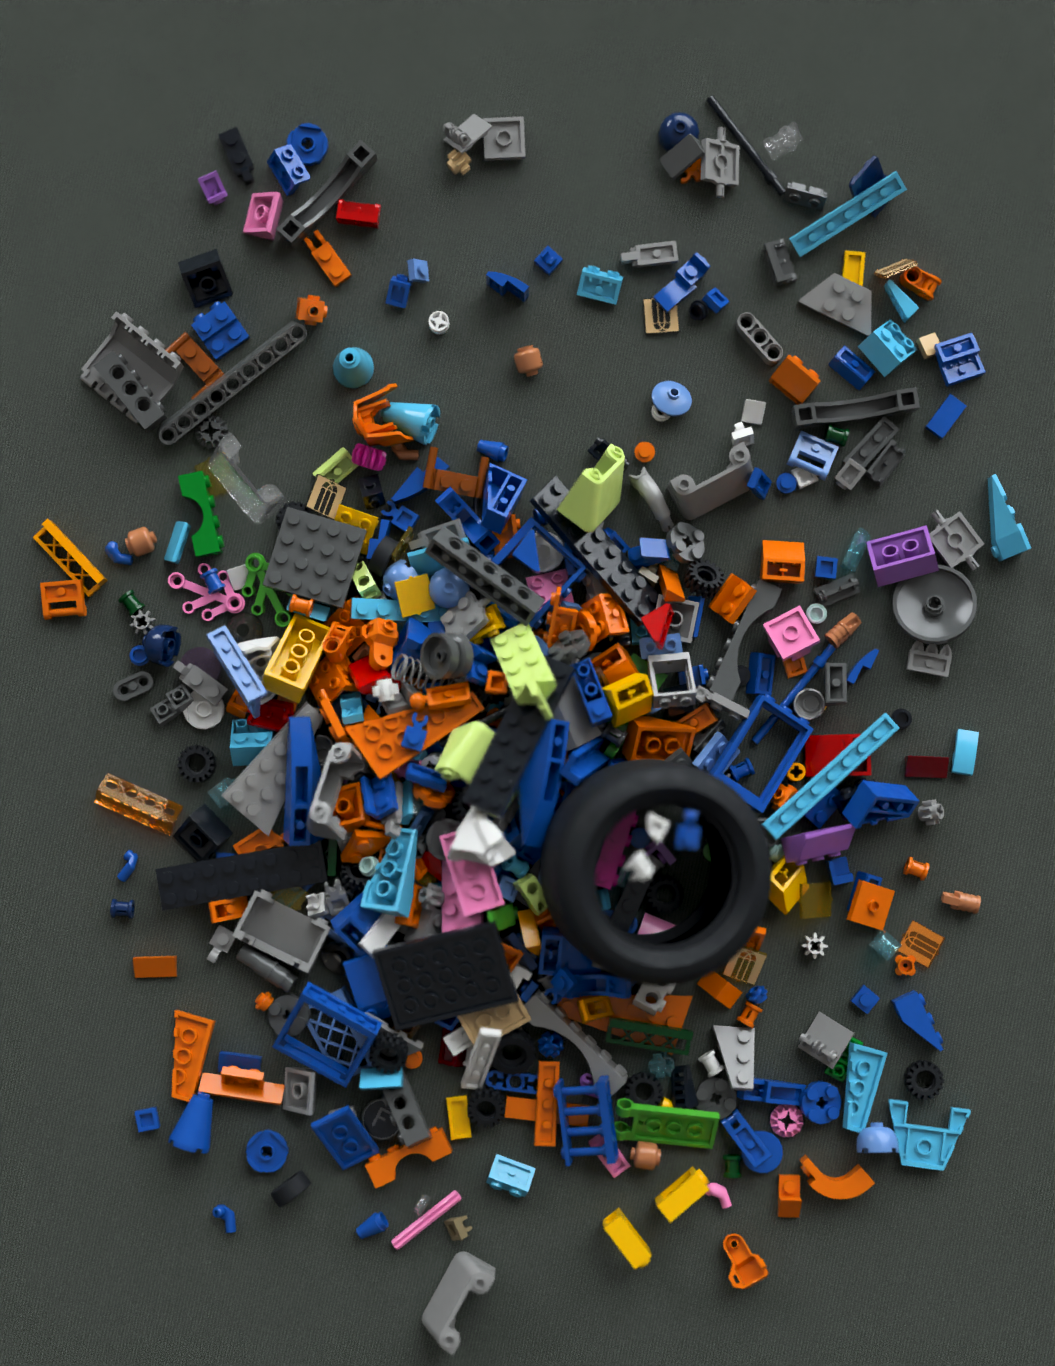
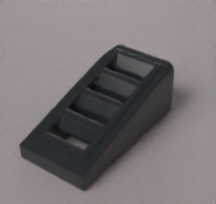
M689 1064L670 1067L673 1108L692 1109L699 1106Z

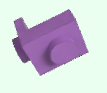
M216 170L198 178L209 204L217 205L225 201L224 197L228 195Z

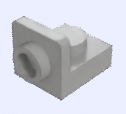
M849 458L835 476L836 484L844 490L847 488L852 490L866 472V469L852 458Z

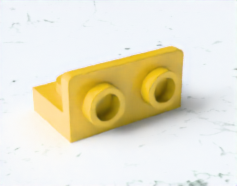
M496 604L485 608L489 622L469 640L470 642L480 645L484 642V638L495 637L500 634L499 630L506 627Z

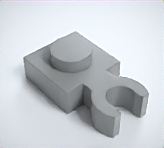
M338 878L335 879L336 886L330 887L327 881L324 882L325 891L328 893L325 895V899L331 916L340 913L350 903L346 890H340L341 885Z

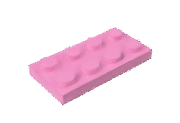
M456 831L439 836L464 918L504 906L505 903L494 868L463 859L461 861L447 859L450 848L456 838Z
M442 860V892L445 896L442 904V933L484 923V912L464 918L447 862Z

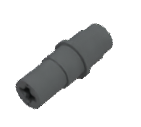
M247 943L236 956L238 961L262 977L264 982H269L286 993L291 991L298 980V977L292 974L290 970L280 965V961H274Z

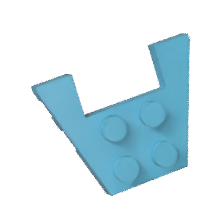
M888 1099L893 1129L899 1144L900 1164L944 1171L955 1148L954 1145L959 1134L961 1135L963 1126L970 1116L971 1110L950 1107L948 1128H939L906 1123L908 1101Z

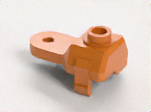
M378 617L363 625L360 637L370 647L369 663L376 671L380 669L385 670L392 664L393 648L397 646L399 641L397 623L390 619L385 620Z
M730 1234L725 1237L723 1247L732 1262L728 1278L733 1287L747 1289L768 1276L769 1272L763 1259L751 1252L742 1236ZM733 1242H737L736 1247L732 1246ZM733 1276H737L739 1283H736Z

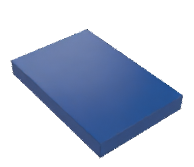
M348 1105L311 1123V1128L342 1170L379 1153V1147Z

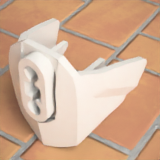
M277 636L254 639L237 644L260 682H262L264 672L281 641ZM266 690L267 696L260 699V705L271 700L275 693Z
M472 807L455 833L456 838L450 848L447 859L451 861H461L463 859L494 867L513 857L516 851L494 824L487 819L488 813Z

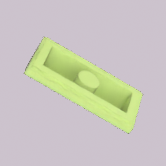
M342 447L315 470L313 475L316 479L320 475L338 484L359 465L351 461L352 456ZM325 482L323 487L327 488L330 484Z

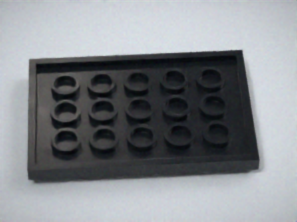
M496 920L374 949L372 952L396 1031L518 1002V995Z

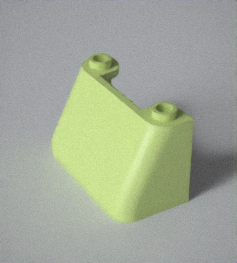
M610 444L596 466L592 469H586L580 475L557 508L560 513L584 531H595L620 502L625 462L622 449Z
M471 722L453 729L435 770L446 780L451 781L461 778L470 785L495 732L480 722ZM518 788L516 789V791H515V793H514V795H513V797H512V799H511V801H510L508 807L511 805V803H512V802L514 801V799L517 797V795H518Z

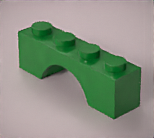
M203 471L178 476L182 496L196 501L203 511L202 526L197 533L191 536L195 556L203 558L223 553L222 548L225 547L223 536L218 534L217 528L220 527L218 515L214 516L213 508L216 507L214 496L209 493V487H211L209 475H205Z

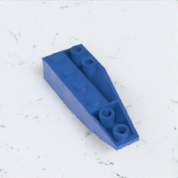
M289 717L283 839L289 846L311 845L325 839L324 837L312 835L306 828V821L322 775L310 717Z
M556 719L550 720L517 787L522 845L542 848L561 785L562 775L560 772L565 763L570 722Z

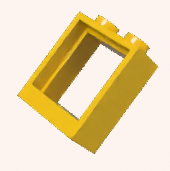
M692 1166L654 1198L657 1207L670 1223L709 1191L707 1185L709 1181L700 1168L696 1171Z
M617 1208L602 1220L605 1231L634 1269L638 1267L643 1268L650 1262L649 1258L652 1255L649 1246L620 1208Z

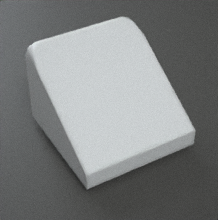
M746 399L741 422L762 425L766 402Z
M246 565L227 570L233 590L242 589L245 586L249 573Z

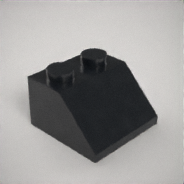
M217 249L178 262L181 276L195 308L234 295Z
M204 803L189 815L173 837L198 862L208 860L225 844L233 832Z

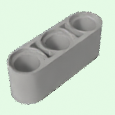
M748 312L742 313L735 325L737 332L767 365H776L782 358V347L754 315ZM748 320L751 327L744 328L740 321ZM761 335L764 338V342L757 343L754 340V336ZM774 350L777 352L778 357L772 359L768 356L767 352Z

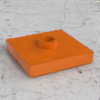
M858 880L847 920L883 931L895 891Z

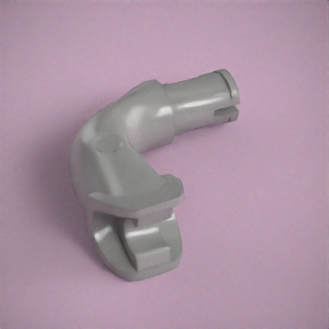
M644 466L640 470V475H628V480L647 502L655 519L659 521L662 531L668 532V526L670 529L674 527V523L670 518L671 512L660 489Z

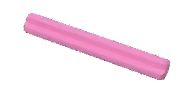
M454 1190L393 1238L391 1243L394 1248L399 1250L461 1200L460 1194Z

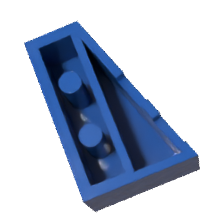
M492 463L489 464L483 490L481 526L501 534L523 494L527 479Z
M863 780L842 814L855 829L861 828L862 824L866 823L876 825L878 821L884 819L889 822L907 818L911 815L919 800L906 785Z

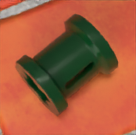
M829 424L824 441L838 443L844 447L849 429L842 430Z
M133 590L126 592L118 599V602L123 603L129 611L128 615L130 617L131 615L135 616L138 614V610L145 608V605L141 604L135 597Z
M723 1155L725 1160L723 1177L740 1178L742 1176L739 1162L742 1159L741 1155Z

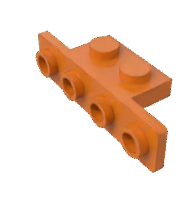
M557 587L556 593L552 592L550 605H553V610L548 612L546 624L550 626L549 631H544L543 640L548 648L552 647L559 639L558 635L562 631L568 630L571 632L575 630L578 610L558 606L561 587Z
M223 1066L221 1075L203 1073L199 1086V1092L273 1105L282 1104L285 1086L282 1084L264 1082V1072H260L257 1069L244 1070L237 1066Z

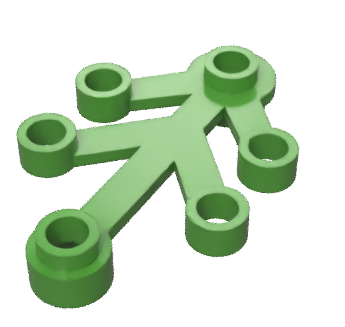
M260 553L248 555L245 565L249 573L245 586L242 588V594L245 597L253 596L256 592L253 586L256 576L260 580L255 604L251 607L252 613L258 616L265 612L264 601L267 594L276 611L275 623L280 627L288 626L293 618L291 612L284 609L274 589L262 585L269 563L266 562L264 556ZM255 559L259 561L258 567L254 565ZM247 587L251 588L250 595L246 593ZM257 605L261 607L260 613L255 609ZM284 614L288 617L287 622L282 619Z

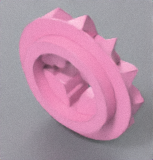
M780 1104L770 1115V1125L773 1131L784 1138L796 1135L804 1124L801 1111L794 1105ZM789 1112V1118L795 1121V1123H789L785 1129L784 1122L778 1119L786 1118Z

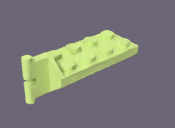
M521 623L491 638L492 646L518 704H537L546 720L552 719L553 714L546 700L557 684L530 625L525 626Z

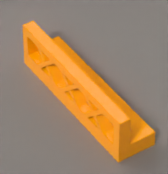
M47 518L42 523L44 527L33 538L72 580H77L76 576H81L84 593L91 597L108 580L66 535ZM48 531L53 536V544H45L40 537ZM56 547H63L67 551V559H59L56 556ZM70 562H77L81 566V574H75L70 571ZM84 577H92L97 584L88 590L84 586Z

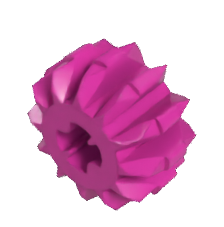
M359 443L353 449L351 461L359 466L380 471L385 465L387 454L381 449Z

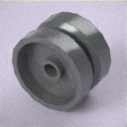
M432 633L427 636L422 644L420 660L424 672L432 679H460L469 673L473 664L474 654L472 645L465 635L461 633Z

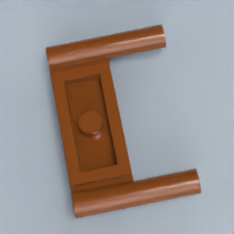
M186 332L166 349L169 354L172 351L176 352L206 384L191 399L195 398L224 375L219 367Z
M430 446L423 488L446 491L451 487L457 494L482 499L489 458L481 456L478 477L435 469L438 448Z

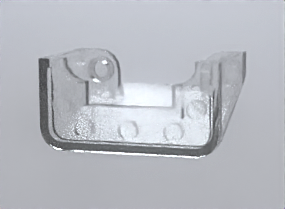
M229 432L221 439L210 457L208 469L248 518L254 523H262L289 501L275 485L266 484L259 490L255 488L237 466L241 462L239 450L243 446Z

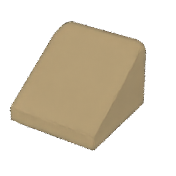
M936 333L923 336L916 341L924 360L936 355L934 345L940 343Z

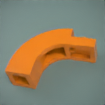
M806 1154L800 1159V1162L803 1164L800 1168L808 1177L812 1175L807 1181L808 1184L826 1197L850 1199L861 1195L875 1184L859 1164L843 1176L830 1177L823 1174Z

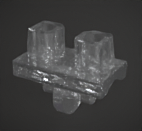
M792 122L788 126L784 125L780 128L779 132L773 137L766 138L763 143L771 159L777 160L786 152H793L796 149V145L803 141V137L798 131L797 123Z

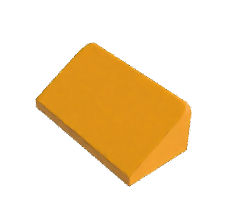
M531 909L518 911L517 914L525 947L537 956L541 951V942L534 913Z

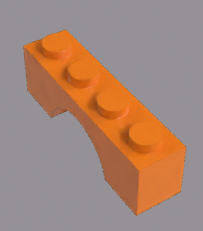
M436 1126L429 1128L433 1138L417 1146L408 1148L406 1144L400 1147L396 1144L387 1149L388 1152L381 1156L378 1153L369 1157L365 1167L375 1189L395 1180L398 1162L409 1154H422L434 1162L452 1153L453 1149L443 1127L438 1129Z

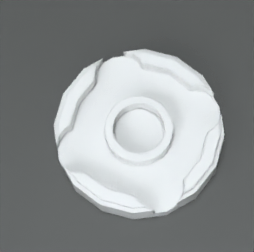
M535 533L540 572L553 571L561 564L563 556L538 533ZM550 533L556 540H558L563 545L562 541L558 538V536Z
M196 691L190 693L194 701L183 711L188 723L197 729L206 730L218 725L225 713L223 699L215 706Z

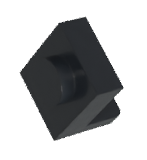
M378 474L358 479L367 510L386 505Z

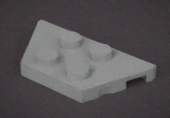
M833 273L799 300V303L866 336L871 334V290Z

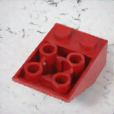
M860 734L810 735L805 743V777H814ZM871 755L848 776H871Z

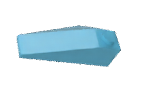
M997 475L990 476L988 478L991 543L993 546L991 547V552L994 558H997L1000 562L1031 549V546L1021 523L1016 524L1013 507L1005 502L1007 501V496Z
M401 828L400 836L396 839L391 838L385 849V856L381 863L378 862L376 865V872L371 881L368 880L365 885L360 907L391 916L409 917L414 891L418 830Z

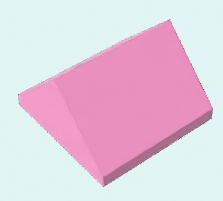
M279 192L252 193L243 233L274 240L283 205V199Z

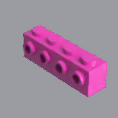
M636 811L623 818L604 840L596 862L595 885L611 890L612 886L616 887L619 878L616 872L618 866H623L626 855H623L624 847H629L632 835H629L631 827L635 828L639 816L635 815Z

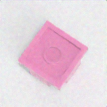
M800 605L763 624L770 645L777 657H781L782 661L789 658L795 661L809 654L811 647L820 643L819 637Z

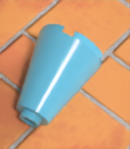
M351 347L344 349L336 356L333 363V372L340 384L355 389L370 381L374 372V364L371 356L366 351Z
M389 402L390 407L381 409L383 422H393L394 425H397V430L407 436H412L414 440L423 445L432 442L439 425L435 423L436 417L440 418L439 406L434 404Z

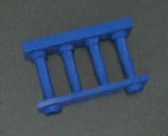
M609 1075L600 1076L595 1085L565 1087L564 1078H559L553 1087V1095L558 1101L563 1140L561 1156L562 1159H565L566 1166L571 1165L575 1156L603 1155L607 1159V1164H616L619 1153ZM595 1094L599 1096L597 1106L567 1107V1095ZM593 1114L601 1116L602 1124L600 1126L570 1128L568 1116ZM600 1135L604 1137L605 1144L600 1147L572 1148L571 1136Z

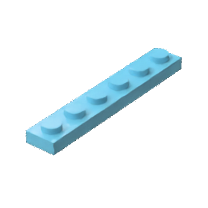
M895 171L790 237L789 240L801 257L903 193L907 188L898 172Z
M351 598L350 619L373 620L379 617L385 620L406 622L409 616L402 617L398 600ZM435 604V609L421 612V615L414 614L411 617L422 623L441 621L440 617L449 609Z

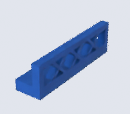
M600 735L571 753L560 774L577 786L604 767L610 759L599 751L605 739H602Z

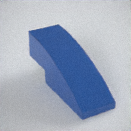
M439 457L436 458L435 469L450 470L449 465ZM417 467L391 498L392 502L398 504L428 490L429 488H423L426 470L423 472Z
M754 1078L753 1091L737 1090L736 1095L743 1100L799 1106V1098L801 1093L805 1091L806 1085Z

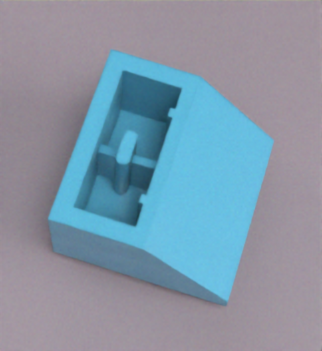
M891 319L873 331L858 346L884 377L917 351L912 340L907 338L902 333L900 327Z
M247 719L232 720L230 753L233 766L249 765L273 739L275 731L247 725Z

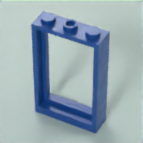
M768 694L756 696L748 709L750 710L748 718L742 719L710 771V774L731 786L755 813L764 812L814 729L809 726V721L802 717L797 718L792 714L793 711L784 705L779 706L775 703L776 700ZM763 707L799 731L760 797H757L724 775L723 771Z

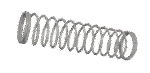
M405 654L399 655L392 667V678L397 681L403 678L405 684L410 681L411 686L417 684L418 689L424 687L425 692H427L426 685L430 678L428 675H426L423 685L419 687L420 679L424 673L421 662L414 660L412 657H407ZM404 657V660H403L402 663L400 664V666H399V668H398V670H397L396 677H395L396 667H397L399 661L401 660V658ZM408 659H411L412 662H411V663L409 664V666L407 667V665H408ZM414 662H419V665H418V666L416 667V669L414 670V667H415V663H414ZM413 664L411 675L405 682L406 673ZM420 667L419 676L416 682L412 684L413 676ZM433 679L430 688L434 687L437 679ZM441 679L439 686H442L446 679ZM448 679L447 685H449V683L452 684L454 679L451 682L450 679ZM468 681V683H469V691H470V692H473V689L471 690V685H470V684H473V682L470 683V682ZM488 703L481 714L487 712L491 704Z

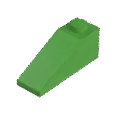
M512 902L505 903L504 906L488 910V920H496L499 931L516 924L515 919H519L517 914L518 908L517 906L513 907Z

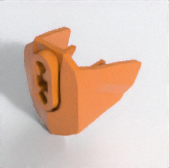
M397 383L388 384L381 390L354 401L352 420L358 435L364 437L370 447L375 445L387 447L414 441L412 436H406L400 431H394L398 427L393 422L379 425L375 424L374 417L379 410L391 406L387 398L375 401L396 389Z

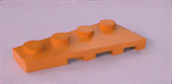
M175 1010L172 1097L189 1102L192 1095L196 1094L216 1021L181 1010Z

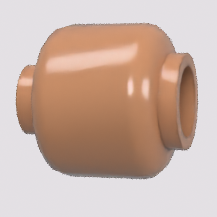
M533 345L517 349V353L514 355L517 371L521 374L526 373L527 377L538 374V369L543 366L539 349L533 348Z
M141 527L128 532L125 543L130 554L133 553L135 556L140 557L154 551V544L157 543V538L154 531L150 532L148 528Z
M638 1141L636 1147H631L630 1159L633 1160L636 1168L653 1170L655 1166H659L661 1149H658L656 1143Z

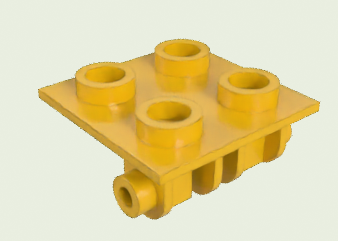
M339 504L335 521L367 530L361 550L362 554L367 555L369 540L373 537L379 522L378 517Z

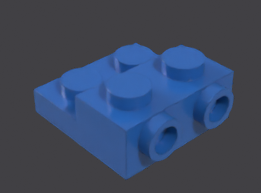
M220 301L214 303L210 307V312L205 315L203 313L198 314L193 319L194 323L191 324L216 361L250 338L225 301L223 303H220Z

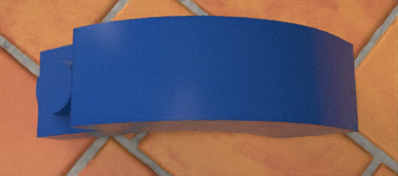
M451 487L435 500L452 520L460 518L465 534L485 556L500 543L491 530L481 526L482 520Z
M609 972L575 974L573 976L579 983L567 997H563L573 999L597 995L628 999L631 998V981L622 979Z

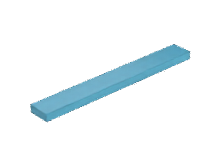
M887 713L881 715L761 825L774 840H777L900 728Z

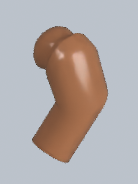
M403 443L391 446L392 451L401 460H418L419 450H408Z

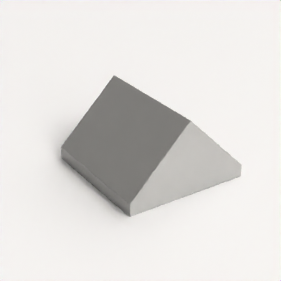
M659 594L656 609L668 603L671 604L674 612L668 634L680 633L681 642L691 643L699 602L690 600L683 602L664 601L663 595Z
M285 1067L284 1110L313 1115L316 1106L318 1073L311 1068Z

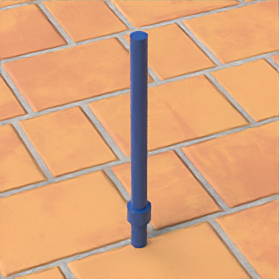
M829 644L820 656H816L812 661L813 665L779 706L789 707L796 695L804 689L818 670L823 669L827 659L836 650L835 647ZM772 714L751 740L758 745L779 718Z

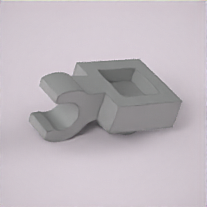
M222 925L218 926L209 942L214 948L208 955L207 960L216 963L222 951L229 952L236 940L232 936L234 932Z

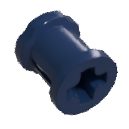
M112 899L110 908L111 918L128 916L129 919H133L135 911L134 900L123 902Z

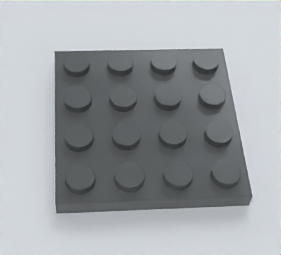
M287 507L262 585L343 609L367 530Z

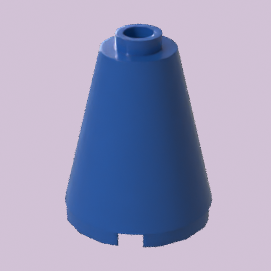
M198 1092V1094L192 1095L169 1136V1143L174 1141L173 1146L190 1152H196V1149H202L201 1153L209 1152L213 1100L210 1098V1094Z

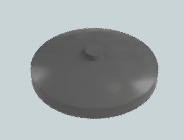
M938 565L939 571L900 581L893 595V614L901 630L916 641L926 644L951 642L962 636L974 621L977 610L975 590L971 582L962 573L948 566Z

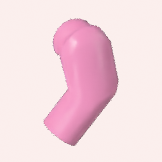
M715 1182L707 1184L709 1191L705 1193L706 1195L719 1198L722 1209L732 1206L727 1189L724 1186Z

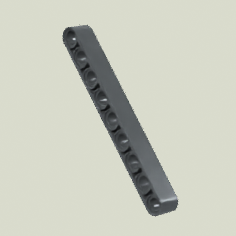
M292 321L164 421L157 428V436L160 441L166 445L175 443L306 338V328L296 321ZM300 327V334L293 337L291 334L292 329ZM278 340H284L285 342L282 349L275 348ZM263 352H267L269 355L267 361L260 362L259 356ZM251 365L253 368L252 372L248 375L243 374L244 367ZM230 378L236 379L234 387H227V381ZM214 391H220V397L217 400H211L210 396ZM197 404H204V410L201 413L194 412ZM181 417H188L186 425L181 426L178 424V420ZM164 430H172L171 437L166 439L162 437Z

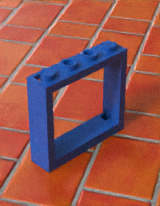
M531 517L491 561L500 567L518 547L530 530L536 531L577 569L561 587L560 598L563 597L565 599L573 590L571 586L575 582L580 583L585 578L587 567ZM550 600L529 623L531 629L533 627L538 629L545 621L543 616L547 612H552L553 605H550Z
M308 982L272 1047L346 1088L375 1039L382 1022ZM304 1002L367 1037L349 1068L287 1035Z

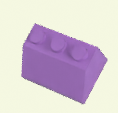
M927 525L866 542L878 587L939 571Z
M849 823L781 838L786 863L795 862V866L807 864V859L810 858L812 861L823 860L826 854H828V857L841 855L840 851L849 848L855 828Z

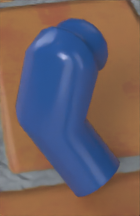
M114 541L107 543L105 552L112 562L132 565L133 555L121 554L118 550V544Z
M128 850L124 854L123 858L128 862L117 875L118 879L126 882L133 873L138 860L137 853H133L132 850Z
M222 1204L214 1207L212 1213L214 1217L225 1221L226 1233L236 1232L235 1213Z

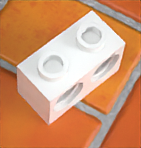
M642 984L632 1005L655 1016L657 1011L662 1012L667 1002L663 1000L667 993L671 995L676 985ZM653 996L656 999V1003H648L646 997Z

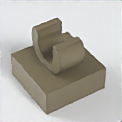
M650 565L648 569L642 566L638 572L652 587L655 586L660 578L655 574L659 568L656 565Z
M467 1216L451 1217L444 1221L452 1241L468 1237L467 1232L472 1229V1226L464 1227L463 1221L468 1218Z

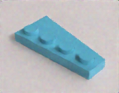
M849 1042L843 1128L856 1132L866 1128L887 1052Z

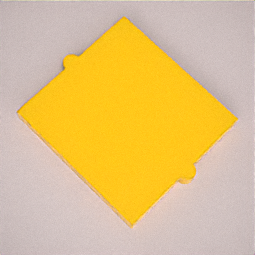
M427 573L415 577L409 576V579L394 582L403 618L414 614L421 615V612L435 609V604L429 594L430 582Z

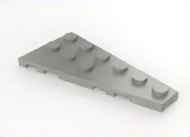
M305 702L292 717H310L313 734L315 735L323 716ZM288 722L222 794L224 799L267 836H269L285 801Z

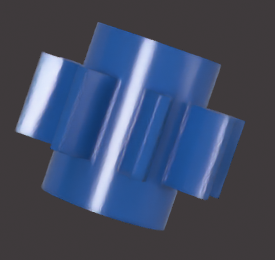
M548 1031L542 1034V1038L537 1040L540 1053L546 1058L550 1055L553 1058L560 1055V1051L564 1049L561 1036L556 1034V1032L550 1035Z

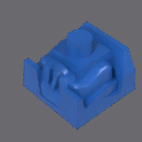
M409 616L399 634L397 646L393 648V661L389 670H392L395 660L401 654L420 661L422 644L427 636L431 634V630L411 616ZM402 657L399 661L395 672H397L400 664L404 660V657ZM408 659V665H407V667H408L409 664L412 662L411 659Z

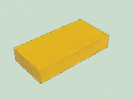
M844 252L842 277L863 286L866 252Z
M467 1095L446 1097L451 1140L472 1138L470 1117H468Z

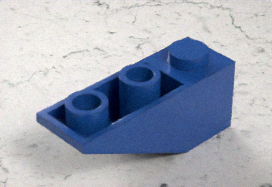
M590 658L571 664L570 666L575 668L573 677L591 727L593 728L611 721L612 713Z
M912 990L891 1000L899 1020L939 1051L943 1050L941 1046L944 1043L939 1032L935 1033L932 1026L935 1024L930 1012L926 1013L924 1008L926 1002L921 993L918 994Z

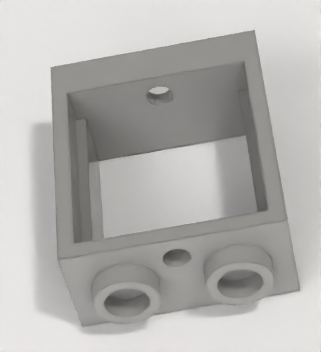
M689 652L649 655L647 658V670L654 694L653 707L666 709L675 706L687 707L695 705L696 689ZM684 671L688 691L658 694L655 674Z

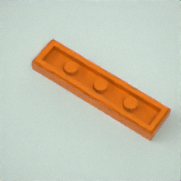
M538 1060L534 1146L556 1147L558 1101L557 1098H554L553 1087L559 1080V1061Z
M507 1096L504 1118L535 1121L536 1099ZM567 1103V1107L590 1106L584 1104ZM557 1109V1124H560L559 1109ZM589 1115L568 1116L569 1125L588 1127Z

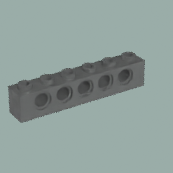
M444 526L433 537L425 550L427 555L525 626L531 622L546 601Z

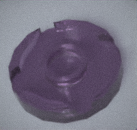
M195 647L187 651L181 659V663L185 666H188L189 663L196 665L215 680L220 676L221 664L210 649Z

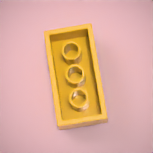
M295 613L264 672L261 683L265 690L300 703L324 654L322 644L330 627Z

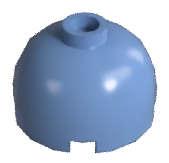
M402 559L390 565L383 574V591L394 600H398L394 582L409 579V576H418L412 566L408 568L405 565L407 561Z
M447 568L438 570L430 579V597L437 606L445 609L457 606L459 600L470 591L469 584Z
M870 1123V1127L863 1128L859 1132L856 1150L857 1153H862V1149H864V1153L892 1152L893 1149V1153H899V1144L893 1130L883 1127V1123Z

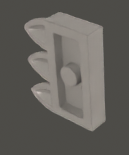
M915 641L909 651L906 670L947 678L952 659L951 648L946 644L938 654L936 644H929L924 651L923 643Z

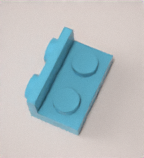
M595 266L584 267L577 295L616 305L623 277L619 276L620 273L610 270L607 273L599 271L600 268Z
M496 1154L486 1183L490 1184V1187L493 1189L507 1190L514 1197H525L536 1168Z

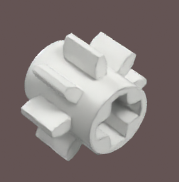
M392 679L377 680V686L372 687L373 697H379V702L395 700L394 695L399 694L398 683L393 684Z
M813 932L810 938L806 935L804 936L807 941L801 944V946L807 949L804 952L805 955L811 952L813 959H816V954L825 955L822 950L828 947V945L822 942L825 938L824 936L818 939L815 932ZM812 941L818 942L817 950L810 949L812 947V945L810 944Z

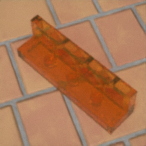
M107 773L95 797V803L169 836L174 829L175 821L183 809V806L110 773ZM110 781L117 784L118 788L111 789L106 787V785ZM133 791L137 794V797L131 798L125 792ZM151 799L155 801L156 805L149 806L145 804L144 800ZM171 808L176 811L172 816L165 813L163 809Z

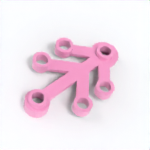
M201 563L198 566V572L199 574H203L201 572V568L203 566H207L208 570H210L211 567L206 563ZM224 570L218 572L217 575L226 586L224 588L226 595L219 592L209 595L208 587L206 588L185 580L184 575L179 572L170 574L168 578L169 585L174 589L185 588L203 595V597L197 600L187 601L183 604L182 609L187 614H193L197 608L213 601L224 603L212 610H203L202 618L207 622L212 621L215 616L227 611L233 614L240 613L245 607V600L242 595L234 592L228 573ZM223 573L227 575V579L224 581L220 579V575ZM176 578L181 579V583L179 585H175L174 580ZM233 600H238L239 604L237 607H232L231 603ZM192 604L193 609L189 612L186 611V606ZM208 611L212 613L210 619L205 618V613Z

